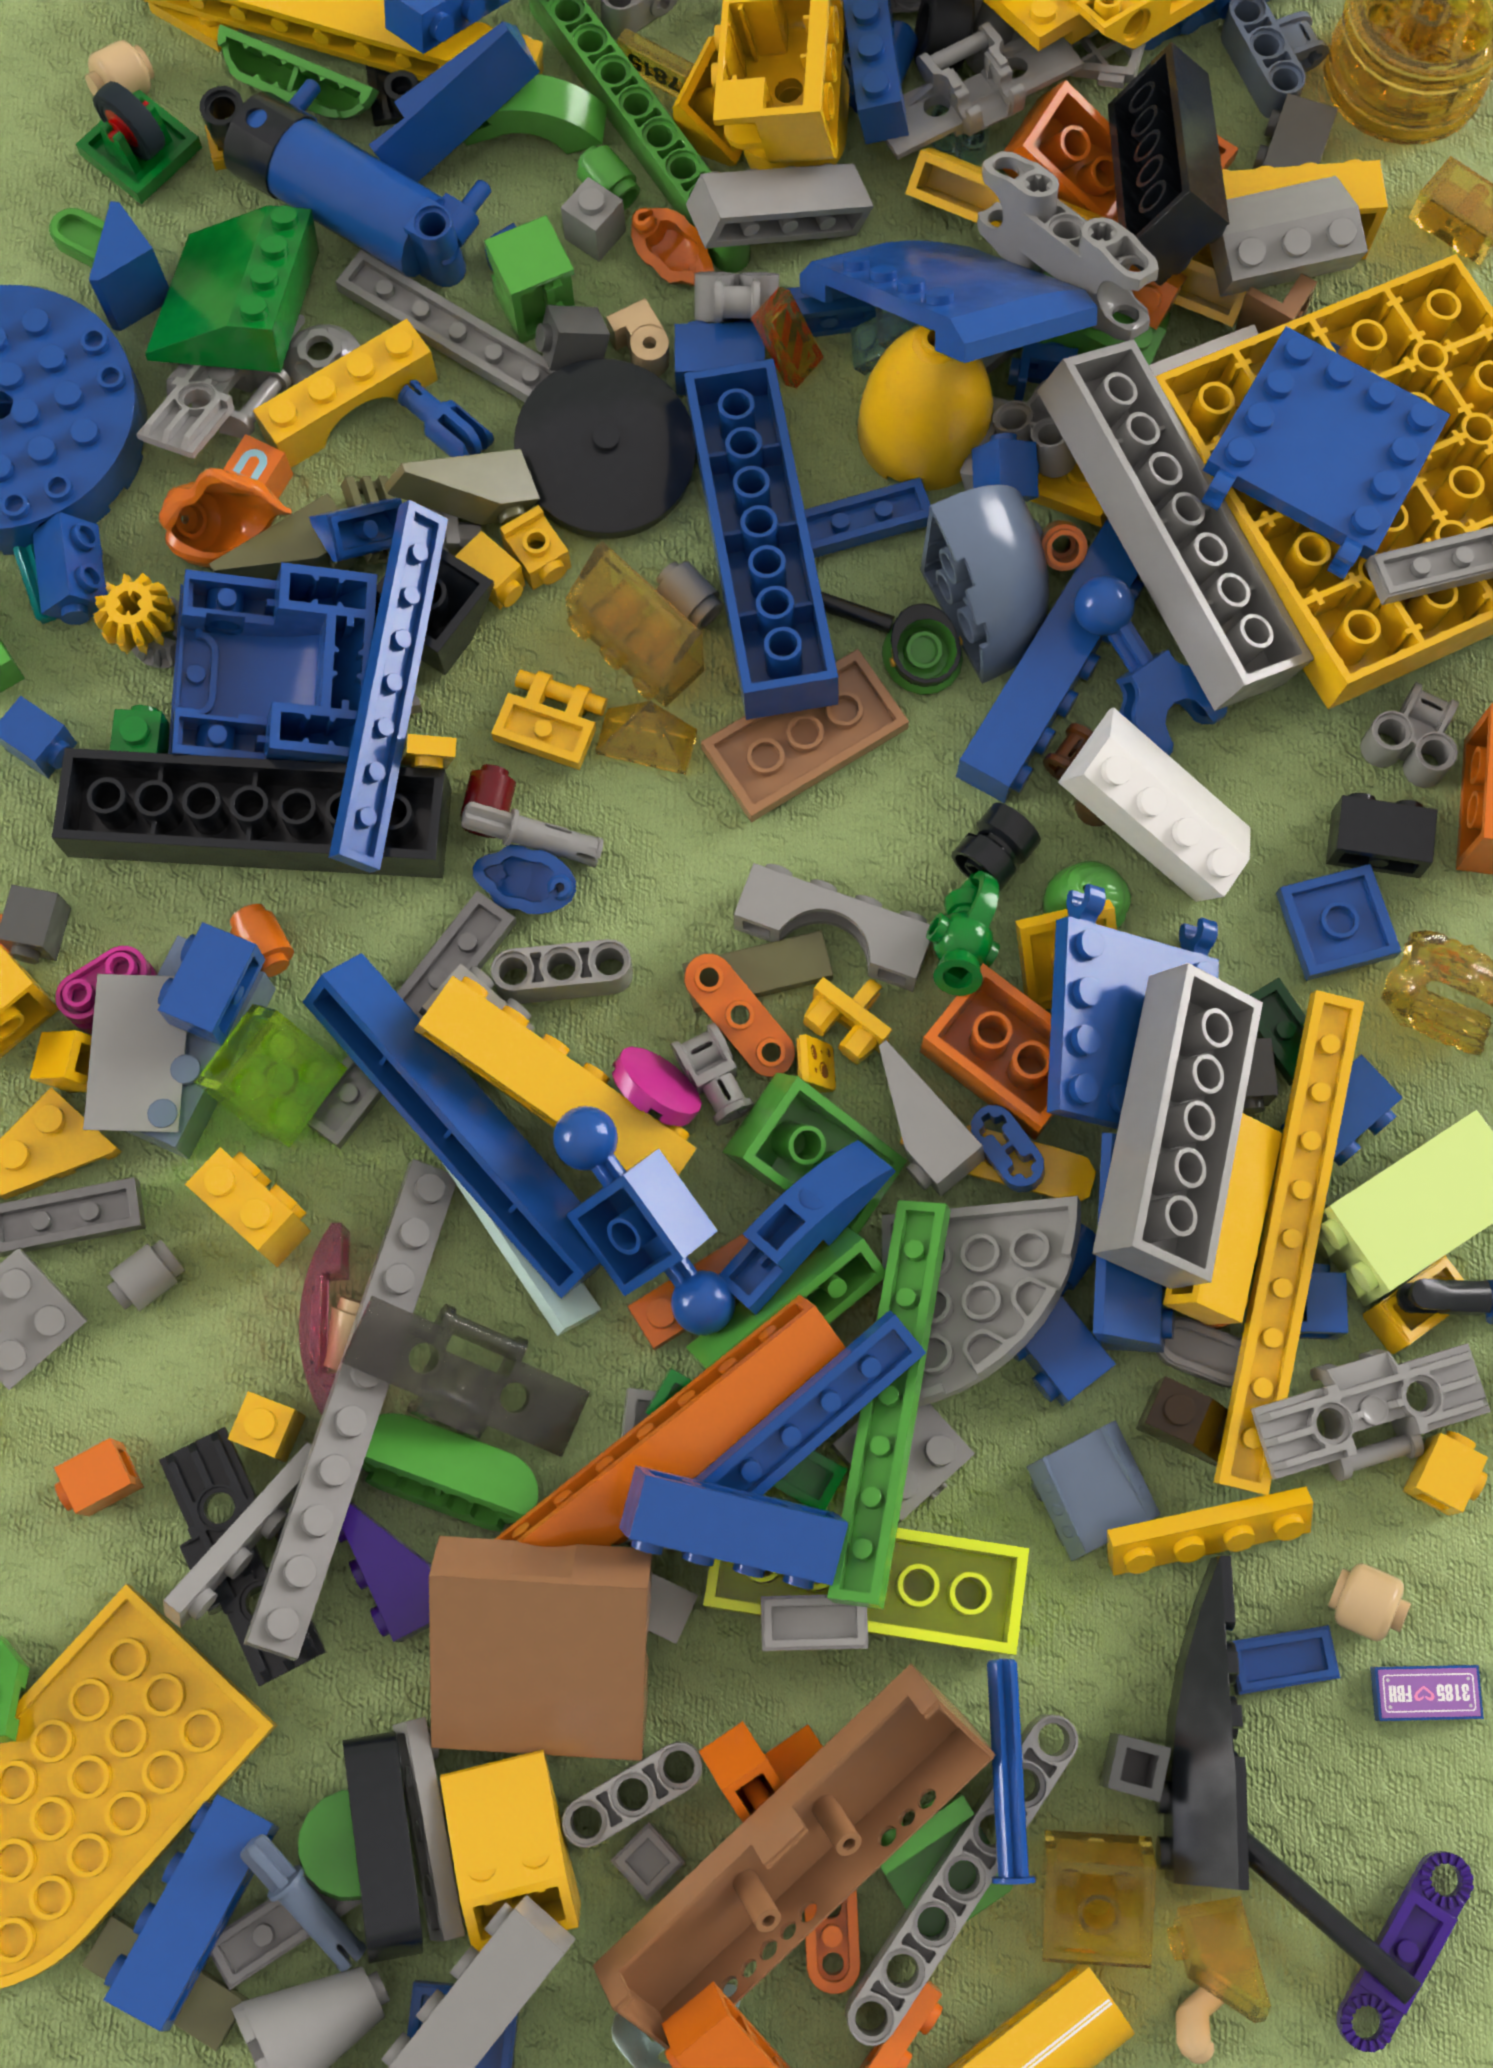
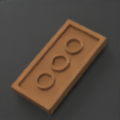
M859 649L835 662L838 673V705L746 720L745 716L701 741L702 751L751 823L908 729L909 720Z

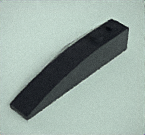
M1231 1556L1211 1558L1191 1610L1177 1661L1168 1710L1165 1747L1171 1748L1161 1801H1155L1157 1814H1164V1836H1157L1156 1863L1158 1870H1165V1879L1175 1884L1249 1890L1245 1757H1238L1237 1752L1234 1751L1233 1740L1237 1739L1238 1730L1243 1727L1242 1705H1238L1235 1696H1230V1685L1236 1683L1239 1674V1660L1235 1643L1226 1640V1631H1233L1236 1624Z

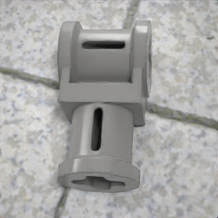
M714 1022L707 1025L706 1032L682 1044L679 1041L670 1044L673 1054L688 1081L694 1085L699 1095L705 1093L715 1112L713 1120L717 1126L728 1124L752 1109L755 1104L751 1098H745L735 1079L737 1067L733 1061V1056L720 1029ZM720 1087L723 1089V1091H724V1093H725V1095H726V1097H727L728 1100H726V1098H725V1096H724L722 1090L720 1089Z

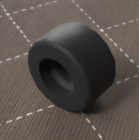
M921 0L915 26V34L919 41L914 54L916 64L917 56L923 53H927L930 56L972 35L975 15L974 0ZM965 59L949 66V68H953L957 72L962 67Z

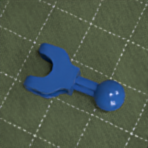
M1111 575L1092 577L1083 583L1076 593L1074 599L1076 619L1087 632L1098 636H1107L1128 669L1125 674L1116 679L1123 693L1120 713L1170 756L1173 752L1174 744L1165 723L1167 711L1173 704H1179L1195 722L1200 724L1217 723L1226 716L1228 707L1214 711L1190 666L1178 663L1169 650L1151 654L1131 622L1135 607L1134 596L1124 581Z

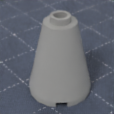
M360 1966L241 2001L240 2004L231 2009L253 2057L256 2068H329L385 2017L381 2006L390 2002V1998L378 1972L375 1971L367 1976L364 1968Z

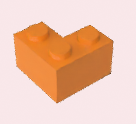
M742 1721L698 1752L743 1823L823 1746L810 1726L806 1725L764 1754Z

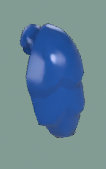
M510 844L499 852L487 854L477 859L472 868L473 878L490 894L495 904L506 909H519L527 914L550 913L561 909L572 901L576 892V880L571 870L560 859L543 850H531L521 845Z

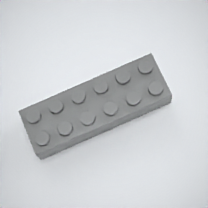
M1190 963L1150 975L1148 978L1092 1254L1169 1289L1211 1283L1263 1005V1002Z

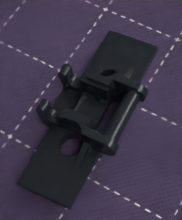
M225 1427L159 1459L189 1527L187 1530L191 1539L180 1545V1549L190 1570L257 1498L233 1442L228 1440L229 1433ZM226 1493L234 1501V1513L228 1521L214 1523L207 1513L208 1503L215 1495ZM283 1527L275 1535L277 1542L279 1541ZM255 1545L250 1550L254 1556L244 1571L233 1580L227 1576L214 1590L218 1596L209 1608L208 1613L213 1615L223 1610L224 1614H227L258 1686H262L327 1651L312 1618L299 1657L294 1661L243 1644L253 1617L249 1608V1599L262 1590L269 1570Z

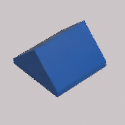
M110 201L89 281L112 330L122 331L162 307L169 286L152 246L119 202Z

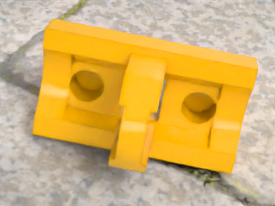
M822 977L814 987L812 1002L803 1018V1024L821 1037H824L836 1021L846 1027L849 1033L840 1042L838 1049L856 1065L871 1055L874 1050L880 1053L879 1045L885 1040L889 1042L888 1037L892 1032L889 1026L869 1012L880 996L879 991L882 988V985L872 979H869L857 994L851 998Z

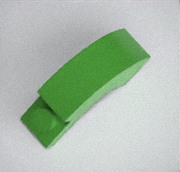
M537 74L463 142L469 146L505 134L524 133L547 139L560 147L568 155L603 143L607 106L596 96L573 83L552 76Z

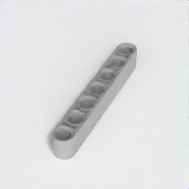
M1042 1714L1037 1716L1021 1734L1023 1769H1028L1033 1774L1035 1780L1033 1792L1025 1798L1026 1829L1075 1755L1078 1747V1734L1074 1725L1068 1719L1059 1715ZM1050 1723L1058 1725L1064 1735L1062 1748L1052 1755L1044 1753L1038 1743L1040 1730ZM993 1778L972 1810L975 1814L963 1822L847 2000L845 2017L850 2032L857 2041L865 2045L877 2046L886 2042L893 2035L992 1882V1877L998 1873L996 1843L985 1844L979 1836L980 1822L986 1816L995 1814ZM961 1860L972 1862L976 1870L974 1883L964 1890L952 1888L948 1881V1873L951 1866ZM929 1907L942 1909L946 1916L944 1929L935 1936H926L920 1933L918 1929V1918L924 1909ZM898 1954H907L913 1957L916 1963V1970L913 1976L903 1983L892 1981L887 1976V1965ZM868 2001L877 2002L885 2008L883 2022L879 2027L872 2030L864 2029L856 2023L858 2008Z

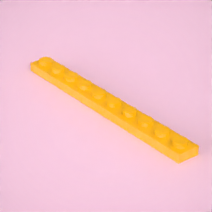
M1319 990L1310 993L1213 1483L1269 1495L1272 1477L1251 1409L1288 1398L1362 1017L1363 1001Z

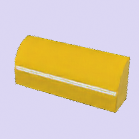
M1081 1961L947 2068H1093L1135 2035V2033L1091 1968Z

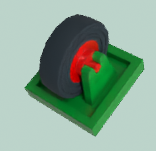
M113 81L106 83L92 98L94 107L102 120L75 144L83 158L140 204H143L203 148L199 137L141 90H137L132 94L128 89Z

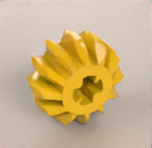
M123 572L122 583L117 586L106 581V590L109 594L95 596V604L99 610L93 614L94 622L102 630L101 635L105 641L111 644V646L117 644L120 650L127 655L135 646L138 647L140 652L147 655L148 643L153 641L164 646V637L161 632L175 631V623L171 617L176 614V607L172 599L168 598L165 586L160 584L159 581L152 583L150 577L144 573L133 582L131 577Z

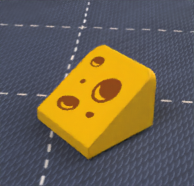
M807 1034L799 1035V1038L796 1039L798 1077L819 1093L835 1091L833 1047L829 1043Z

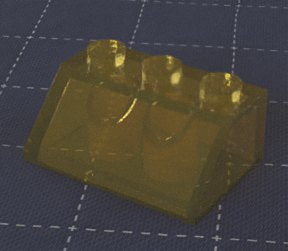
M601 541L594 548L565 598L568 612L567 623L581 639L586 640L589 637L600 647L599 652L612 668L619 670L622 667L633 678L631 681L634 687L647 700L655 698L666 708L704 672L702 632Z

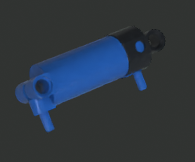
M306 79L289 102L271 92L261 91L252 95L243 103L240 94L234 88L228 86L214 87L203 95L199 110L214 143L223 149L225 167L233 175L271 198L279 199L291 207L312 209L315 222L406 277H416L420 274L430 282L441 287L454 286L464 278L466 263L461 247L479 225V219L475 213L491 193V187L485 181L477 180L462 201L448 193L441 197L322 126L318 123L317 118L305 112L321 92L320 85L313 79Z

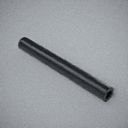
M1248 1831L1249 1867L1405 2005L1418 1990L1421 1982Z

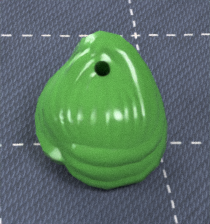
M1098 861L1080 862L1057 872L1048 882L1042 903L1045 914L1067 909L1066 900L1068 892L1075 890L1084 893L1085 885L1091 884L1105 889L1106 900L1109 899L1115 907L1117 928L1125 921L1126 913L1131 905V894L1124 879L1109 865Z

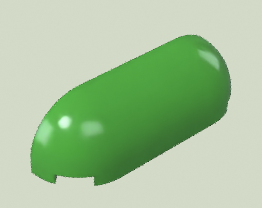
M220 24L217 42L218 46L222 48L225 63L229 68L228 71L239 81L256 89L271 92L289 102L306 79H313L320 85L321 92L307 110L333 120H347L363 114L372 106L379 94V91L373 87Z
M396 1413L379 1415L362 1465V1469L369 1473L365 1482L371 1486L470 1524L497 1532H502L505 1524H514L537 1505L538 1485L535 1476L528 1465L512 1453L408 1415Z

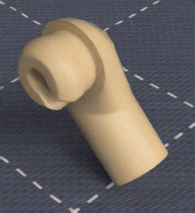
M1212 1976L1185 1999L1175 2013L1176 2043L1181 2054L1194 2064H1204L1212 2058L1214 2044L1211 2042L1209 2017L1230 1999Z

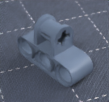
M1231 0L1223 24L1221 40L1259 111L1264 117L1270 119L1273 109L1282 111L1288 93L1301 96L1306 80L1305 72L1318 66L1328 55L1329 48L1324 40L1317 38L1311 27L1313 19L1307 11L1296 12L1276 20L1265 0Z

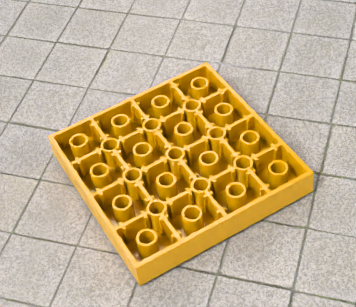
M1457 254L1155 376L1206 465L1286 326L1337 353L1330 343L1331 341L1341 346L1337 354L1450 414L1375 554L1493 526V307ZM1232 486L1224 500L1314 657V660L1305 666L1303 671L1328 710L1493 635V578L1381 605L1364 565L1367 561L1366 559L1359 556L1343 580L1327 571L1340 547L1339 544Z

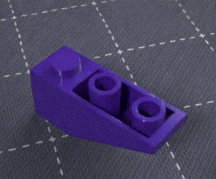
M350 1501L338 1541L340 1543L348 1541L355 1556V1559L349 1561L351 1572L361 1590L369 1587L377 1606L371 1608L370 1612L382 1637L390 1634L393 1642H403L429 1628V1573L432 1564Z

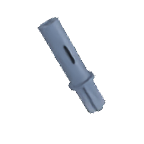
M260 1834L252 1838L240 1852V1857L269 1889L267 1897L272 1902L278 1900L336 1964L340 1972L348 1970L352 1966L349 1960L350 1956L357 1962L364 1954L366 1945L353 1934L307 1882V1879L303 1876L304 1869L300 1865L293 1866L266 1835Z

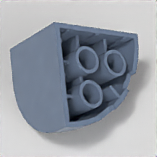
M987 485L969 489L930 505L920 568L940 608L952 621L958 637L961 636L963 641L961 646L982 684L1003 675L1019 664L1048 614L1049 576L1040 540L1043 531L1039 523L1032 518L1020 491L1008 485Z

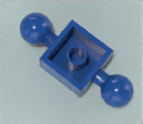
M579 1106L567 1111L558 1120L554 1129L553 1144L556 1153L566 1165L574 1169L592 1170L603 1187L568 1212L566 1216L624 1296L665 1272L675 1286L671 1297V1308L678 1324L686 1331L696 1335H710L722 1330L730 1322L735 1312V1296L730 1292L726 1281L719 1274L707 1270L697 1271L687 1257L718 1232L716 1227L660 1149H657L626 1171L614 1155L618 1143V1133L610 1116L592 1106Z

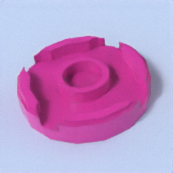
M631 1046L623 1049L613 1062L612 1066L615 1068L612 1072L614 1083L621 1093L640 1111L648 1114L652 1108L662 1114L658 1119L661 1123L678 1127L689 1124L700 1111L702 1102L694 1085L688 1081L687 1077L676 1066L660 1055L644 1048Z

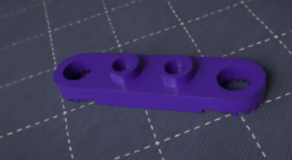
M1434 1851L1425 1855L1418 1863L1375 1941L1378 1946L1421 1982L1420 1987L1410 2000L1404 2005L1362 1967L1344 1996L1337 2011V2027L1343 2039L1356 2049L1364 2052H1376L1377 2050L1384 2049V2046L1392 2041L1391 2038L1401 2019L1407 2014L1457 1923V1917L1466 1901L1471 1897L1470 1893L1474 1888V1877L1471 1874V1869L1461 1857L1445 1851ZM1447 1863L1453 1867L1457 1874V1886L1452 1893L1440 1895L1432 1887L1430 1877H1432L1433 1874L1431 1873L1435 1870L1436 1866ZM1362 2006L1373 2007L1379 2016L1378 2030L1368 2038H1361L1356 2035L1351 2023L1353 2013L1355 2014L1356 2009H1360Z

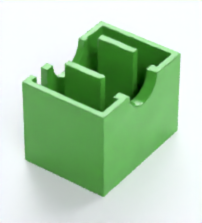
M547 215L484 240L487 258L494 272L491 275L493 290L518 342L522 344L535 338L537 325L543 323L547 305L575 306L571 276L575 275L574 268Z

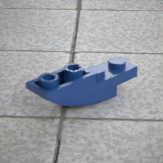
M859 1140L822 1161L777 1198L743 1233L749 1240L748 1243L719 1274L726 1281L730 1292L756 1315L821 1241H824L828 1246L832 1244L896 1171Z

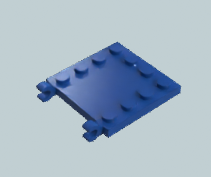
M1286 326L1202 470L1212 475L1214 479L1201 502L1218 511L1232 486L1340 545L1327 571L1344 580L1351 566L1353 567L1359 556L1367 560L1377 552L1450 414Z
M1087 884L1085 885L1084 893L1075 890L1068 892L1066 900L1068 916L1056 920L1047 1113L1118 1129L1148 978L1150 975L1186 963H1190L1208 974L1219 978V959L1208 956L1218 936L1217 922L1205 918L1198 919V927L1186 923L1181 924L1179 930L1181 948L1098 925L1096 920L1102 912L1106 900L1105 889Z

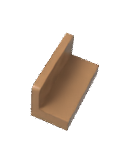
M1301 273L1282 303L1258 289L1250 287L1244 296L1235 331L1255 324L1260 334L1305 316L1317 281Z

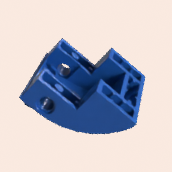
M281 562L277 580L185 569L183 585H180L168 754L347 764L374 633L377 574Z

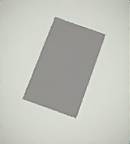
M97 974L83 1130L179 1132L183 1083L173 1079L170 1067L175 1058L185 1055L187 1031L168 1024L158 1011L160 1006L158 1004L160 990L167 979H174L175 976ZM158 1099L171 1100L176 1105L178 1111L174 1123L165 1128L152 1125L147 1116L149 1106Z

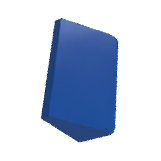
M401 498L383 499L309 516L312 527L332 561L338 562L390 549L398 508L402 504Z

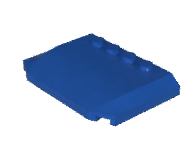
M935 241L885 242L812 261L799 274L801 293L824 303L852 296L935 331V351L963 363L1097 325V305L1085 289L969 246Z

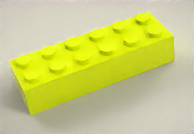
M897 1528L884 1610L867 1607L868 1633L1009 1656L1017 1655L1029 1548ZM715 1559L713 1566H709L703 1606L761 1616V1596L828 1595L829 1585L815 1582L813 1589H804L782 1581L783 1574L766 1570L763 1578L751 1577L734 1571L732 1569L734 1563Z

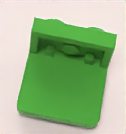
M957 1793L880 1866L906 1909L963 1822L975 1814L964 1796L960 1793ZM936 1796L923 1804L921 1808L930 1807L934 1803ZM979 1826L981 1841L985 1844H991ZM889 1829L883 1834L881 1839L882 1846H888L894 1841L896 1829ZM967 1860L954 1863L948 1873L950 1886L956 1890L969 1888L976 1878L975 1867L972 1862ZM991 1882L967 1921L1009 1893L1013 1885L993 1884ZM938 1907L924 1909L918 1918V1929L920 1933L926 1936L939 1934L946 1924L945 1913Z

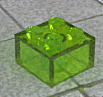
M252 1004L194 1083L265 1139L290 1148L345 1073L347 1067L276 1009Z

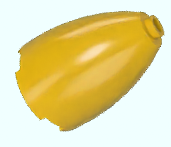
M917 325L900 335L885 350L873 368L864 389L857 425L861 451L870 466L886 480L888 477H891L899 482L921 478L925 491L948 488L962 481L960 471L968 455L972 453V449L978 447L986 436L993 415L992 390L982 359L963 363L935 351V331L921 325Z

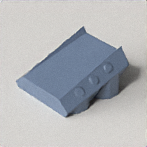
M1116 1420L1026 1467L1031 1476V1488L1037 1499L1044 1503L1055 1526V1533L1062 1546L1065 1547L1071 1562L1106 1544L1108 1529L1149 1521L1161 1515Z

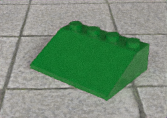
M267 205L190 233L145 352L147 361L281 373L319 254L312 209L294 208L287 205Z

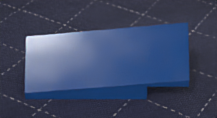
M504 21L394 101L404 119L369 144L378 158L414 181L419 182L532 80L540 70L516 25Z

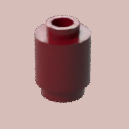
M484 764L481 766V769L471 771L460 816L462 817L464 808L469 802H476L510 812L516 782L508 776L509 771L491 764ZM463 828L468 833L476 836L496 838Z

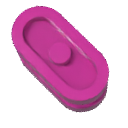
M117 946L64 978L57 987L55 1001L58 1009L78 1029L92 1034L97 974L157 976L158 973L137 949L130 946Z

